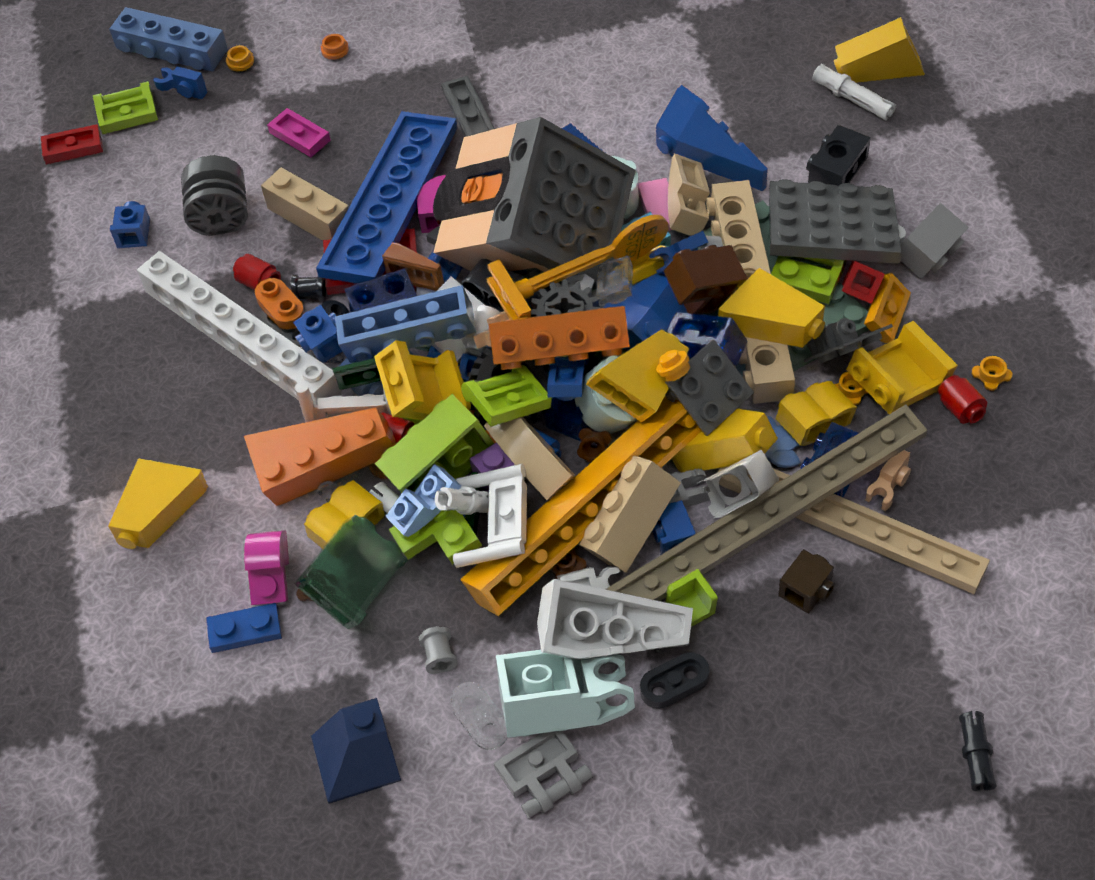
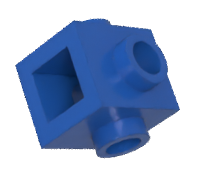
M319 305L313 310L305 312L302 317L294 321L295 326L300 332L295 337L306 353L312 350L317 359L324 364L341 353L342 350L338 345L335 313L332 312L328 315L322 305Z

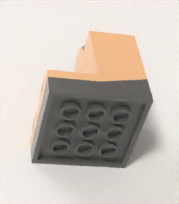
M542 117L464 137L456 169L449 172L442 180L434 198V219L441 226L433 253L470 271L480 259H488L492 262L500 259L503 266L510 271L537 268L543 272L551 270L613 243V240L622 229L636 170ZM611 257L605 262L576 275L586 274L594 279L592 290L607 288L614 258Z

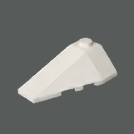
M553 579L542 588L537 620L541 652L572 659H585L688 645L693 608Z

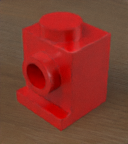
M852 261L842 282L843 288L841 291L872 304L885 274L859 262Z

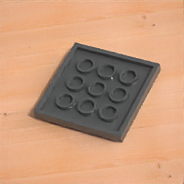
M788 179L770 181V255L900 264L902 252L893 188H887L882 185L863 187L855 186L851 183H843L837 186L824 184L819 181L798 183Z

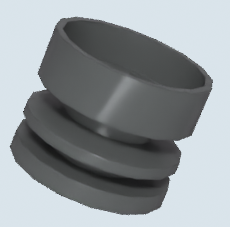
M210 155L192 160L184 167L181 174V189L183 195V216L186 225L191 230L206 236L238 231L245 224L248 217L245 177L240 165L228 157Z

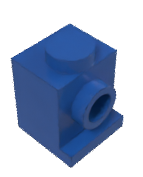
M128 201L124 206L115 207L113 225H110V232L117 248L147 246L150 217L146 206L140 205L135 201ZM136 232L135 236H125V233Z
M682 500L673 503L669 502L652 530L656 542H660V555L696 534Z

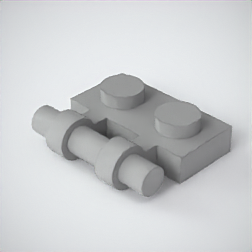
M563 731L540 733L494 762L496 772L514 798H517L526 791H529L533 797L521 805L528 818H531L540 811L546 813L554 807V802L568 793L574 795L582 789L583 783L593 778L591 771L585 764L574 772L568 765L578 758V752ZM557 772L561 780L544 790L540 782Z

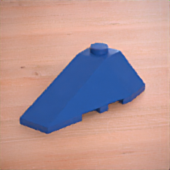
M682 85L678 87L656 124V145L663 154H670L672 157L675 153L702 163L703 170L733 181L749 180L752 188L760 191L765 190L767 187L768 168L744 143L740 142L737 144L727 132L729 127L723 121L717 123L707 113L710 107L701 98Z
M656 273L616 294L603 307L625 306L630 347L622 348L625 352L661 329L672 334L687 314L684 304L679 305L665 273Z

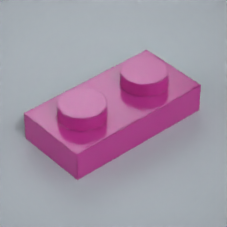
M288 108L267 124L270 134L309 157L315 155L331 141L328 131Z

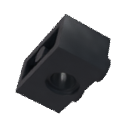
M837 125L831 135L827 134L824 137L818 153H813L810 156L806 166V170L809 171L808 183L819 181L824 184L837 186L843 183H850L868 158L871 137Z

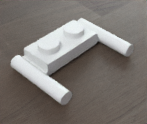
M299 382L295 385V391L305 422L375 407L380 413L391 414L387 398L385 401L384 394L318 398V404L314 405L308 384L306 382Z
M523 464L456 479L461 487H472L475 489L489 486L488 547L454 554L453 562L456 568L525 553L527 484L524 481L526 472Z

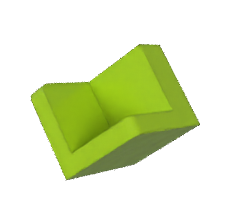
M696 569L667 587L665 603L693 608L692 627L715 614L718 597L699 569Z

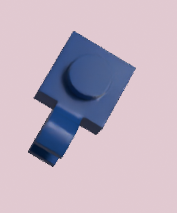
M178 66L174 71L170 68H162L161 73L164 79H153L156 88L160 91L176 88L177 92L182 96L203 99L207 94V88L201 72Z
M701 231L669 247L658 248L649 257L650 259L657 256L663 258L664 266L656 270L657 274H664L665 268L673 261L672 258L676 253L684 249L696 251L699 247L708 243L704 232Z

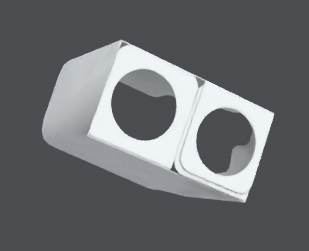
M762 450L704 479L710 489L708 493L711 505L708 506L709 511L715 516L714 518H721L753 501L779 481ZM746 469L748 470L752 480L748 477ZM732 474L740 480L741 492L738 496L727 497L720 491L719 480L723 475Z

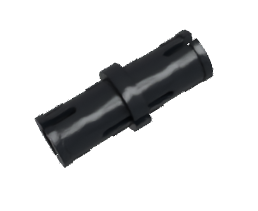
M972 711L965 712L959 716L965 744L962 749V755L968 761L971 789L973 791H980V785L983 784L984 791L993 790L997 787L991 762V756L994 754L992 744L987 740L984 714L976 711V718L973 719Z

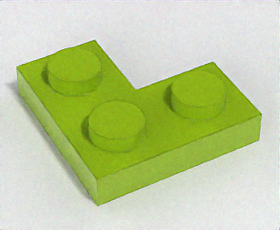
M441 510L430 522L409 537L404 536L395 526L389 529L408 560L436 541H438L452 565L454 564V554L475 550L482 546L464 516L456 510Z

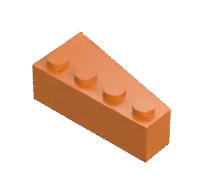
M376 407L244 436L262 493L276 506L290 502L377 462L388 448L397 444L388 421Z

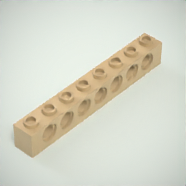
M749 180L712 184V195L706 198L708 216L714 217V221H711L712 236H720L723 246L732 245L747 278L758 268L771 274ZM733 335L734 339H740L741 345H737L738 361L740 365L745 364L746 371H743V378L754 391L751 395L753 404L781 401L786 395L794 394L795 376L787 345Z

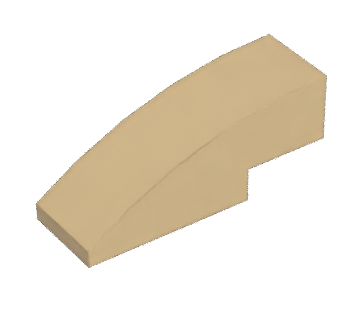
M674 153L668 184V218L670 229L692 236L701 232L709 219L705 201L710 191L702 163Z
M523 417L492 427L488 423L484 425L515 465H524L525 477L546 500H550L576 476L554 453L555 450Z

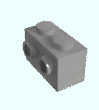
M940 202L901 244L902 253L900 261L921 279L929 270L936 273L948 260L944 254L948 252L952 256L965 242L960 237L969 227Z

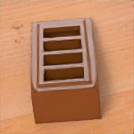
M392 242L382 255L388 280L437 291L444 284L439 264L401 244Z

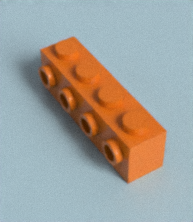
M625 306L488 323L494 365L501 364V370L521 368V361L534 360L535 365L555 363V357L568 355L569 361L589 359L588 352L602 351V357L621 355L622 348L630 347Z

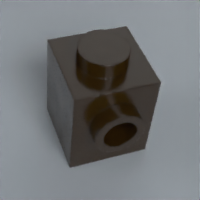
M803 549L781 577L778 596L809 614L819 600L825 602L831 595L835 587V583L832 582L834 566L830 565L821 555H813Z

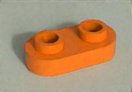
M269 278L261 281L256 286L255 296L258 305L281 329L297 328L294 321L302 317L305 311L302 302L284 282L276 278Z

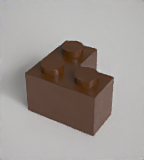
M710 245L696 251H691L690 249L681 250L673 256V261L664 270L679 305L684 304L689 317L716 312L748 279L732 245L720 247Z

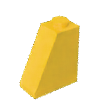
M901 17L835 46L838 58L834 60L837 72L841 75L847 74L855 83L925 75L919 54Z
M758 268L719 308L718 330L727 334L803 348L811 338L816 339L822 333L825 327V321H823L825 306L763 269Z
M661 329L602 367L588 379L586 385L640 422H643L657 412L669 389L665 383L667 381L665 377L659 376L656 371V367L660 363V357L670 350L685 351L687 353L689 348L681 343L676 336Z
M737 408L708 436L701 431L672 460L681 473L698 468L710 470L728 467L760 450L765 454L778 437L765 413Z
M138 458L108 525L116 542L127 549H135L136 546L149 548L207 491L208 485L202 470Z

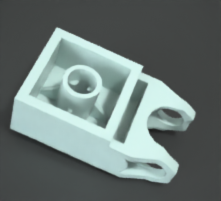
M541 650L496 655L499 691L507 738L601 725L623 716L635 708L633 688L618 683L619 680L626 676L625 659L622 655L572 659L543 653ZM614 662L618 665L617 670L611 674L598 673L599 668L604 663ZM616 694H622L627 697V700L619 706H611L606 703L607 698Z

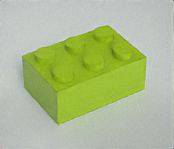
M451 394L446 400L439 402L425 419L412 426L407 435L395 446L388 448L375 464L401 494L405 488L415 492L434 464L444 468L455 480L465 477L472 471L470 458L490 447L494 442L478 419Z

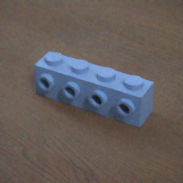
M127 7L124 8L109 28L116 48L122 52H133L142 54L147 58L154 57L167 60L169 63L191 66L196 70L204 69L213 72L228 50L223 30Z
M463 285L335 316L338 345L350 363L374 358L375 355L395 340L406 342L407 348L411 349L415 347H428L435 342L447 339H461L468 334L476 333L472 303Z

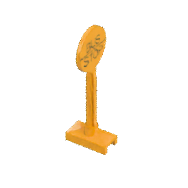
M649 215L640 218L622 230L611 245L596 249L530 279L524 278L517 282H513L499 259L488 264L492 277L487 278V283L510 320L531 318V309L525 299L532 297L535 292L549 287L551 282L558 283L599 265L611 257L618 262H629L646 255L665 238L669 230V224L662 215Z

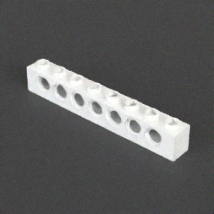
M158 251L137 269L146 293L297 400L295 385L299 382H306L308 384L314 405L318 404V398L342 395L332 369L309 353H306L303 349L161 251Z

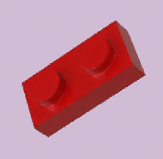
M98 124L40 136L42 157L46 165L103 152L101 131Z

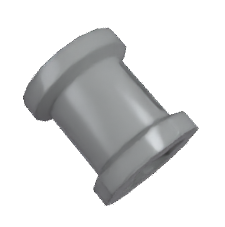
M436 626L428 628L419 636L420 645L425 647L427 656L425 668L430 674L453 670L458 664L456 656L451 653L449 645L451 634L450 629L447 627Z

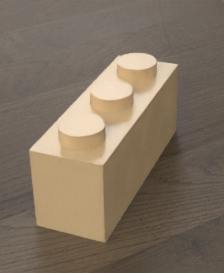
M282 167L261 185L267 209L321 240L333 238L349 208V205Z
M634 455L631 461L624 466L621 477L614 489L605 497L603 507L595 520L587 526L584 538L579 545L606 564L617 567L619 570L627 573L681 482L653 461Z

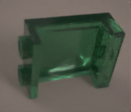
M354 515L342 523L294 584L341 625L350 629L361 623L367 615L365 610L395 571L403 567L408 560L402 555V551L396 543L391 540H385L376 532V527L371 521Z

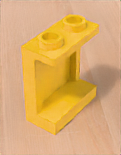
M911 321L903 326L897 339L870 352H867L863 347L856 349L846 370L888 414H891L904 405L910 406L937 392L942 382L954 374L958 365L914 321Z
M395 340L374 356L392 417L423 420L439 402L446 400L451 394L468 410L471 409L470 402H467L462 394L461 386L464 382L454 351L446 350L436 358L409 354L406 342Z

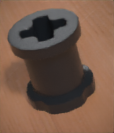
M298 274L292 275L291 291L299 300L319 299L320 302H325L327 293L325 278L318 276L299 277Z

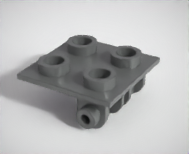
M842 318L835 323L825 326L822 333L816 339H810L806 346L809 348L812 356L804 359V362L818 358L821 364L838 357V354L841 356L862 347L860 340L863 346L882 339L880 332L893 326L890 324L858 337L855 323L847 318Z
M712 339L688 361L690 369L684 376L675 381L665 382L669 387L665 396L671 402L679 400L706 436L754 393L715 339Z

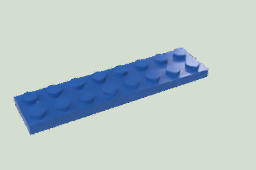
M401 111L316 267L318 277L370 286L378 285L385 271L382 255L392 242L399 244L418 206L417 197L422 186L432 179L457 130L456 118Z

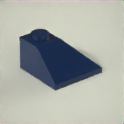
M377 698L340 709L311 735L329 804L401 781Z

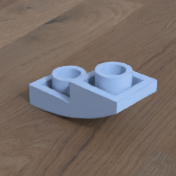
M434 464L415 492L404 489L386 517L404 536L409 537L430 522L441 511L435 505L436 492L441 491L440 488L442 487L460 489L461 485L444 468Z

